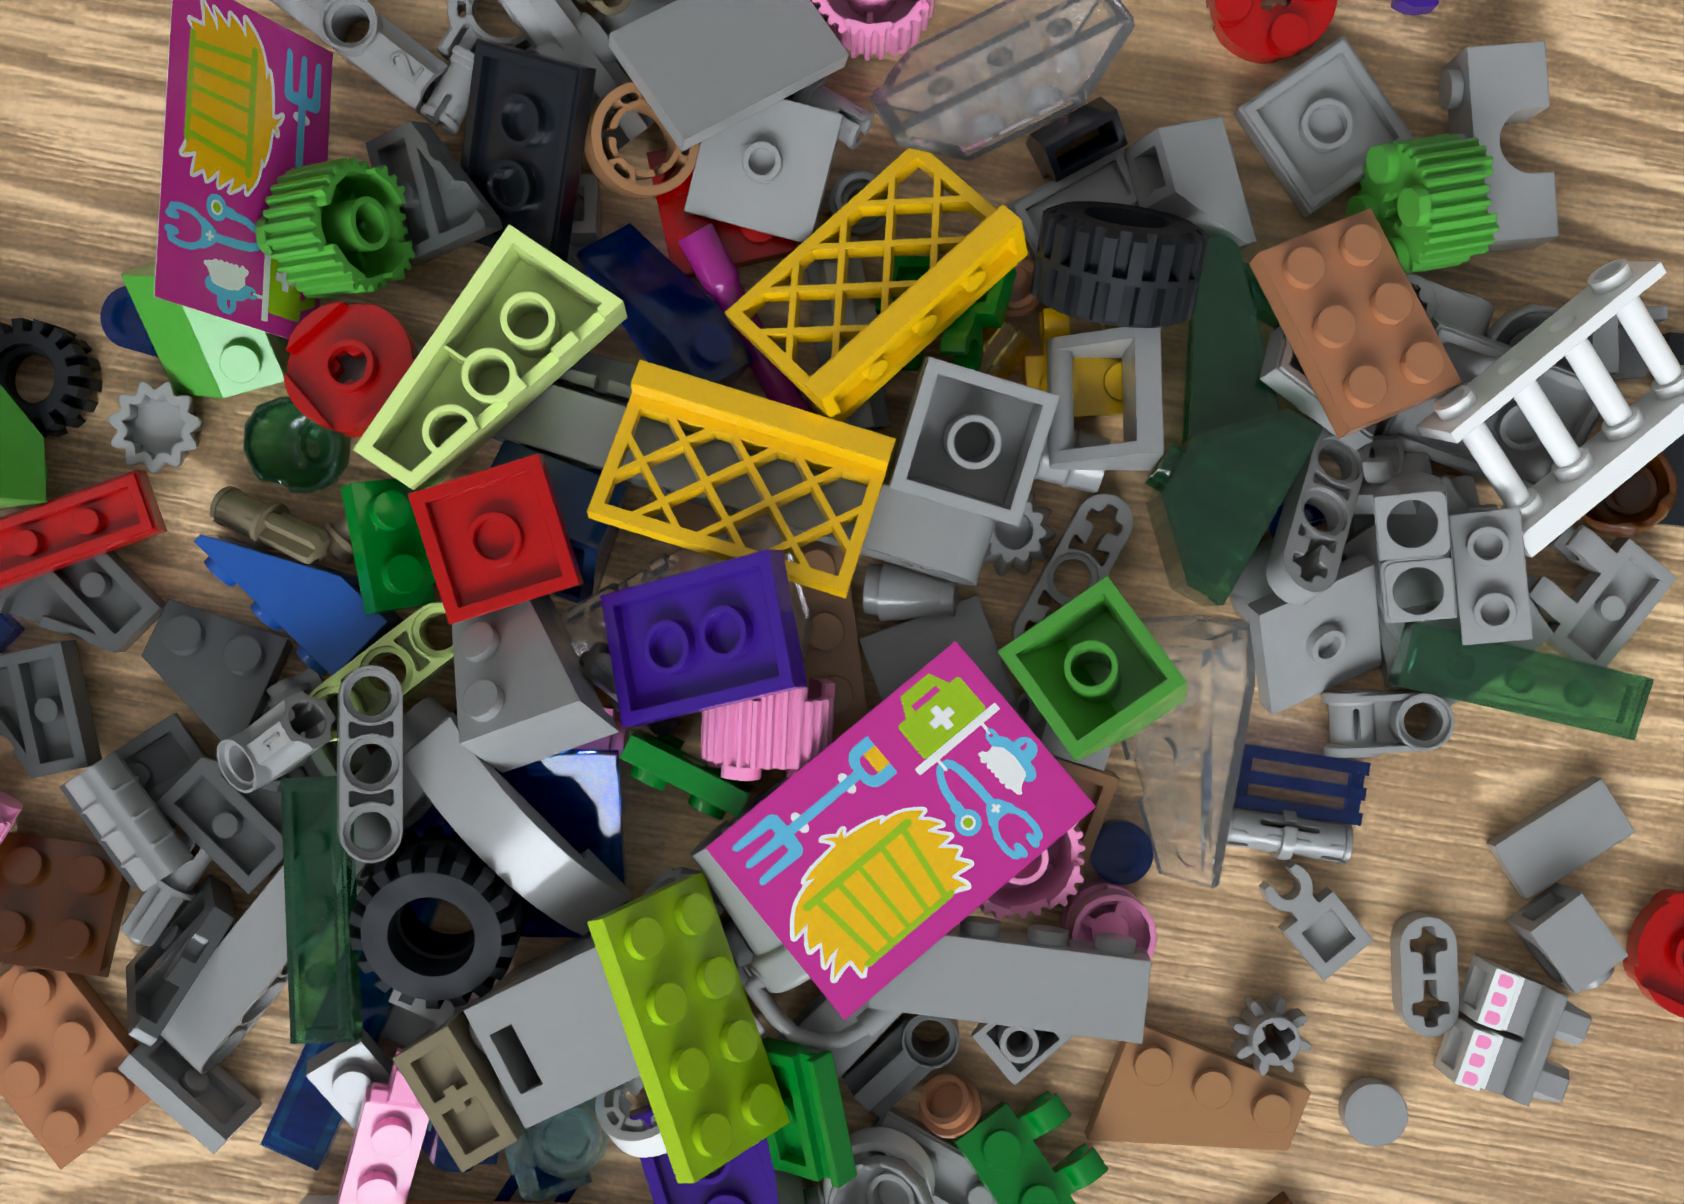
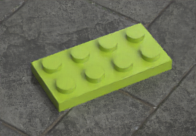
M703 872L682 877L587 922L678 1184L698 1182L790 1123Z

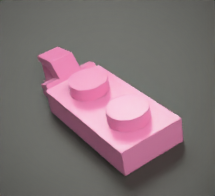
M397 1048L396 1055L404 1049ZM393 1062L388 1084L373 1082L371 1087H366L338 1192V1204L406 1203L429 1118L395 1062Z

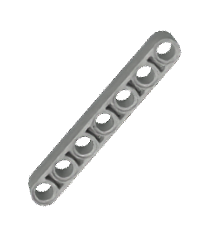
M431 696L424 698L404 715L403 754L451 714L435 698ZM380 746L356 774V779L362 782H373L384 775L388 767V757L383 748ZM403 760L402 836H405L414 829L432 807L433 803ZM337 799L215 949L160 1034L200 1074L211 1071L237 1047L354 903L363 885L378 863L359 862L349 856L341 845L337 832ZM377 812L361 814L351 825V841L360 848L370 849L377 847L387 837L389 829L387 820L382 814Z

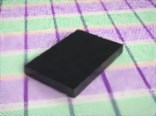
M476 39L460 166L499 216L503 229L474 242L493 248L510 224L567 263L596 68L491 40Z

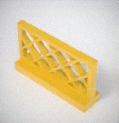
M916 141L724 313L729 322L814 403L817 412L821 416L844 422L1028 255L1022 220L1004 204L996 209ZM918 168L934 180L933 197L898 199L899 185ZM944 190H946L951 196H943ZM971 212L982 221L967 236L942 237L943 213ZM932 214L931 238L896 240L898 215ZM886 216L885 240L850 242L851 228L863 217ZM930 254V269L918 280L893 281L895 256ZM884 257L882 282L848 283L849 258ZM838 259L836 284L803 285V272L815 260ZM892 297H898L894 302H892ZM881 298V313L869 324L845 325L847 299ZM835 300L833 326L799 327L801 301ZM789 302L787 328L760 329L750 320L767 303ZM832 342L831 358L813 375L809 376L797 365L798 343ZM786 343V351L784 352L776 344Z
M639 360L631 381L632 394L587 509L588 518L727 561L759 552L745 547L735 528L769 513L784 541L769 549L783 550L784 555L790 553L795 561L785 560L788 581L846 599L875 507L891 464L896 438ZM643 416L668 424L677 441L643 457L633 437L640 418ZM682 429L694 432V434L686 437ZM714 439L730 443L740 462L707 477L693 449ZM746 449L759 453L750 457ZM629 450L634 461L623 466ZM684 454L698 481L664 496L650 469ZM776 459L794 463L804 482L771 496L757 468ZM810 469H814L823 473L814 476ZM640 473L655 499L654 502L632 512L608 504L616 484ZM747 473L762 501L732 516H728L714 488ZM841 478L867 486L862 505L837 517L821 490L822 487ZM705 493L719 522L697 532L680 527L671 508ZM811 493L826 522L794 537L778 508ZM662 513L667 522L652 517ZM856 521L849 540L843 527ZM726 533L731 542L716 537ZM833 533L845 555L839 575L836 576L811 568L800 548Z

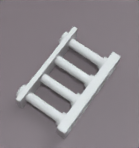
M1617 259L1598 268L1589 276L1587 280L1589 285L1467 385L1458 386L1443 394L1433 405L1435 411L1416 425L1423 437L1453 443L1463 440L1502 500L1503 504L1500 509L1520 507L1524 551L1527 557L1532 558L1684 434V365L1679 364L1639 297L1642 292L1667 273L1661 261H1627L1626 259ZM1615 314L1654 377L1651 384L1652 389L1631 406L1628 405L1587 338ZM1564 356L1604 419L1601 424L1602 430L1580 448L1536 381L1539 376ZM1512 398H1514L1554 461L1551 465V471L1529 489H1527L1484 422Z

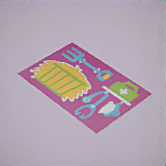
M172 0L154 297L289 339L297 325L308 314L320 307V299L307 298L302 291L296 290V282L288 283L286 281L287 273L278 272L277 270L278 260L271 259L270 256L264 254L257 246L254 227L257 220L264 216L263 210L269 209L265 199L267 196L273 195L270 187L271 185L278 184L277 178L284 175L287 170L296 169V167L326 162L328 160L333 53L234 0Z
M955 641L709 844L706 849L842 1018L846 1020L1096 806Z

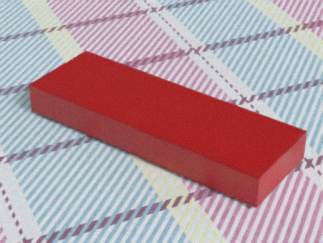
M134 470L1 517L0 590L167 532L147 472Z

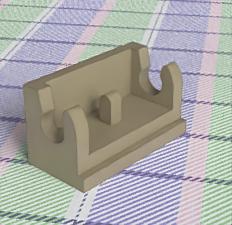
M468 1006L456 1012L435 1030L431 1031L429 1029L421 1034L403 1051L392 1058L462 1173L518 1141L526 1130L516 1111L504 1100L500 1090V1080L486 1053L475 1045L471 1037L469 1021L463 1011Z

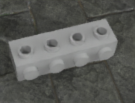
M967 916L960 922V925L955 926L869 1000L868 1008L1142 1044L1152 961L1146 948L1136 947L1135 938L1122 934L1096 933L1095 942L1068 939L1069 931L1057 926L1031 924L1028 925L1027 933L1000 930L1001 922L996 919Z

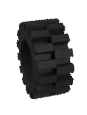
M25 318L11 319L12 326L0 322L1 386L44 438H47V435L59 437L68 434L66 426L79 428L86 420L80 415L81 411L94 413L98 402L88 399L90 391L102 392L103 381L92 379L91 372L101 370L99 361L86 355L92 351V348L86 341L76 339L77 334L70 330L36 319L31 321ZM32 355H43L54 367V385L50 394L45 399L36 403H28L20 397L16 390V373L24 359Z

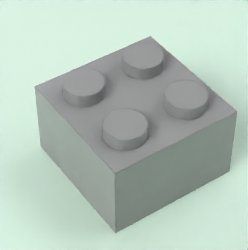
M924 357L886 481L890 489L1019 527L1060 396L939 359Z

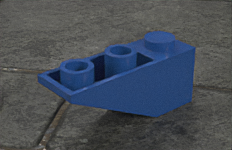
M199 535L194 540L208 555L204 560L206 567L225 584L231 587L238 584L254 600L250 605L253 613L273 630L280 631L283 628L300 645L296 649L300 659L320 675L325 676L327 673L331 676L403 621L395 611L365 615L359 580L356 575L315 563L304 564L285 554L272 550L262 551L251 544L224 536Z

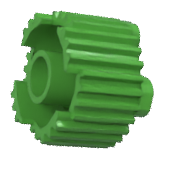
M1450 133L1394 141L1370 147L1366 157V165L1362 168L1364 177L1359 180L1362 188L1357 191V195L1352 196L1348 200L1346 206L1347 217L1371 208L1405 274L1462 265L1463 262L1470 261V256L1487 253L1489 251L1488 244H1493L1495 241L1493 232H1498L1500 228L1496 222L1497 212L1490 214L1487 212V206L1491 205V199L1487 198L1490 184H1485L1484 181L1486 176L1493 175L1491 165L1494 159L1492 155L1486 156L1487 147L1485 145L1479 146V139L1477 137L1459 140V135H1450Z
M341 158L287 170L284 175L277 178L278 184L271 185L270 190L273 195L267 196L265 199L269 209L263 210L264 216L257 220L254 227L257 246L264 254L270 256L271 259L278 260V272H286V281L288 283L296 282V290L302 291L307 298H333L378 291L379 288L387 287V282L403 280L405 278L404 271L411 269L409 260L415 259L416 254L412 250V240L406 241L404 239V234L408 233V228L403 226L406 215L400 213L399 210L402 204H406L403 195L405 187L396 184L397 176L395 174L388 175V167L386 165L369 168L366 161L358 162L357 158Z

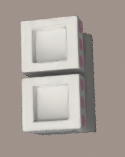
M1474 954L1459 993V1010L1471 1019L1458 1015V1019L1453 1027L1444 1034L1433 1066L1455 1084L1480 1091V1088L1495 1092L1528 1107L1532 1098L1560 1103L1564 1098L1570 1078L1567 1068L1559 1063L1547 1060L1553 1039L1557 1038L1579 1046L1586 1038L1592 1018L1591 1015L1568 1002V996L1549 985Z

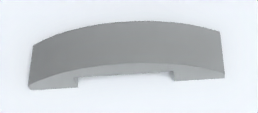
M453 712L404 752L403 760L412 775L457 834L502 880L556 922L584 936L590 931L587 924L588 921L620 907L631 898L632 892L589 849L579 854L493 766L459 744L458 719Z

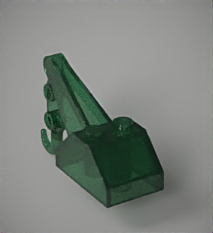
M1220 235L1212 236L1208 239L1194 313L1188 323L1182 444L1180 447L1171 444L1168 450L1164 451V455L1151 469L1144 483L1154 489L1146 502V506L1170 589L1202 607L1225 604L1324 429L1288 408L1280 410L1276 392L1259 379L1266 352L1258 320L1274 329L1278 328L1280 324L1249 263L1243 261L1238 245L1232 239Z

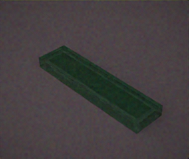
M1417 621L1405 622L1388 682L1399 687L1634 741L1654 679L1642 674L1506 642L1463 645L1460 631Z
M337 775L280 779L290 1043L355 1042L363 1038L360 966L357 963L360 955L359 950H352L349 938L355 927L349 924L351 910L357 901L356 859L348 855L338 837ZM354 822L350 829L353 844H355Z

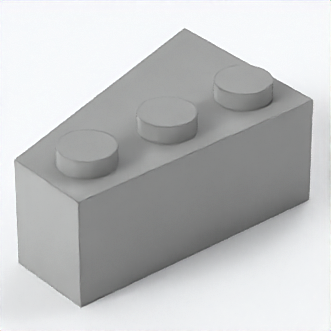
M549 594L452 624L459 744L500 772L504 773L619 732L612 716L604 710L594 690L596 685L583 675V667L580 665L579 659L571 645L573 640Z

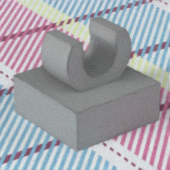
M1399 435L1373 436L1372 447L1374 453H1369V457H1364L1363 459L1364 476L1353 514H1374L1373 495L1375 491L1396 474L1416 470L1432 474L1428 452L1404 453L1403 442ZM1403 501L1396 505L1389 514L1416 515L1421 501Z

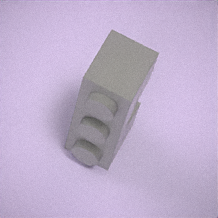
M1545 41L1466 47L1445 65V70L1442 72L1439 81V101L1444 110L1448 109L1450 135H1459V140L1477 137L1479 139V146L1485 145L1487 147L1486 156L1492 155L1494 159L1491 165L1493 175L1486 176L1484 181L1485 184H1490L1487 198L1491 199V205L1487 206V212L1489 214L1497 212L1496 222L1500 228L1498 232H1493L1495 241L1493 244H1488V252L1534 249L1559 237L1555 172L1528 173L1513 167L1502 153L1500 135L1504 125L1526 123L1550 106Z

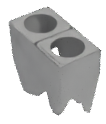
M1419 470L1396 474L1377 489L1373 495L1380 594L1384 623L1458 618L1447 489L1440 477ZM1407 500H1418L1428 504L1434 510L1438 519V528L1434 537L1427 544L1416 548H1407L1397 544L1390 537L1387 530L1389 513L1396 505ZM1448 551H1449V558L1446 557V556H1444V554H1446ZM1387 560L1381 565L1380 569V561ZM1422 567L1435 572L1439 576L1444 587L1441 602L1432 601L1402 609L1398 606L1393 596V586L1401 573L1410 568Z

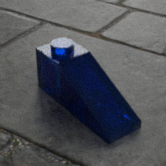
M631 223L578 251L576 257L591 279L624 301L628 318L622 322V325L647 362L730 387L755 360L720 307Z

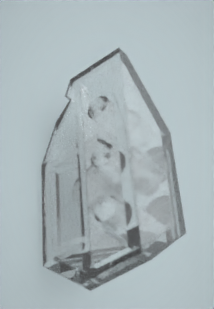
M1005 0L909 48L888 73L883 86H878L869 97L872 106L897 145L970 162L1084 105L1134 29V17L1120 0Z

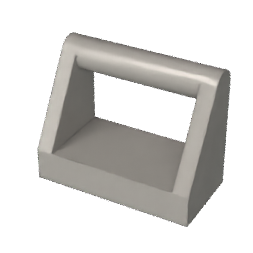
M1117 327L1053 337L1047 340L1048 393L1060 396L1048 433L1049 468L1058 470L1150 471L1164 455L1161 327ZM1073 357L1122 358L1123 443L1074 449Z

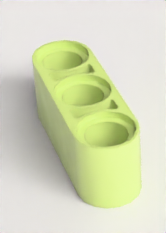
M429 603L419 608L315 688L309 696L315 699H325L326 703H328L333 696L338 694L339 686L347 675L359 667L378 666V663L384 657L396 654L403 660L406 666V676L401 684L403 703L454 664L453 645L445 650L438 651L430 645L427 639V629L432 620L440 615H446L443 603ZM361 678L351 688V703L355 710L363 715H376L387 705L388 691L380 685L376 678ZM331 726V741H337V729Z

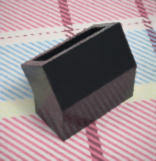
M1101 96L1031 133L1026 142V146L1043 178L1051 176L1056 182L1128 144L1117 109ZM1096 128L1098 129L1099 136L1058 158L1056 157L1055 150Z

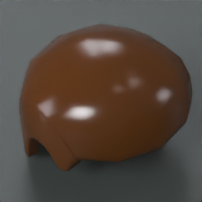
M1662 452L1659 453L1580 519L1599 533L1617 537L1637 535L1650 530L1668 515L1675 506V499L1678 496V478L1667 456Z

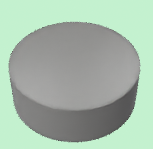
M1373 1077L1358 1079L1344 1090L1339 1101V1116L1342 1124L1356 1140L1365 1145L1374 1147L1388 1145L1398 1139L1406 1128L1408 1109L1405 1100L1399 1092L1384 1080Z

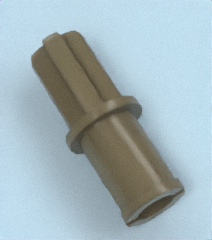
M233 486L224 487L213 498L210 505V516L215 519L212 521L249 537L255 548L262 551L275 549L304 564H311L312 562L316 564L321 563L327 557L326 550L331 543L328 533L292 516L286 505L275 501L265 503Z

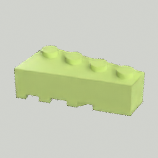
M509 224L353 450L414 491L438 485L627 319L624 301Z

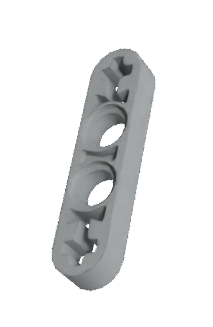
M1309 417L1266 565V576L1269 586L1278 597L1294 605L1307 604L1331 588L1336 580L1364 476L1362 462L1364 457H1369L1372 442L1355 451L1311 417ZM1319 454L1328 455L1337 462L1342 473L1341 480L1331 478L1324 472L1319 462ZM1305 504L1315 506L1323 513L1328 524L1327 532L1317 530L1308 522L1304 513ZM1307 551H1310L1311 553L1304 557L1302 567L1295 563L1297 559ZM1302 575L1304 578L1308 579V581H1305L1300 576Z

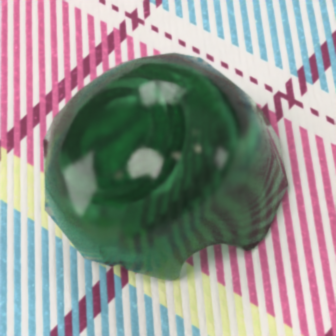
M289 396L278 397L257 405L245 423L243 451L253 474L261 481L280 484L290 489L291 493H313L316 490L326 489L338 482L349 464L351 437L340 432L325 429L313 422L297 409Z

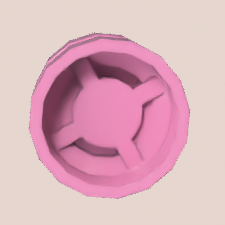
M1097 879L1086 881L1078 887L1076 895L1070 894L1068 896V904L1063 906L1061 914L1062 928L1069 931L1068 939L1095 942L1096 933L1122 934L1135 938L1136 947L1146 948L1151 959L1157 942L1155 922L1146 907L1130 890L1119 882Z

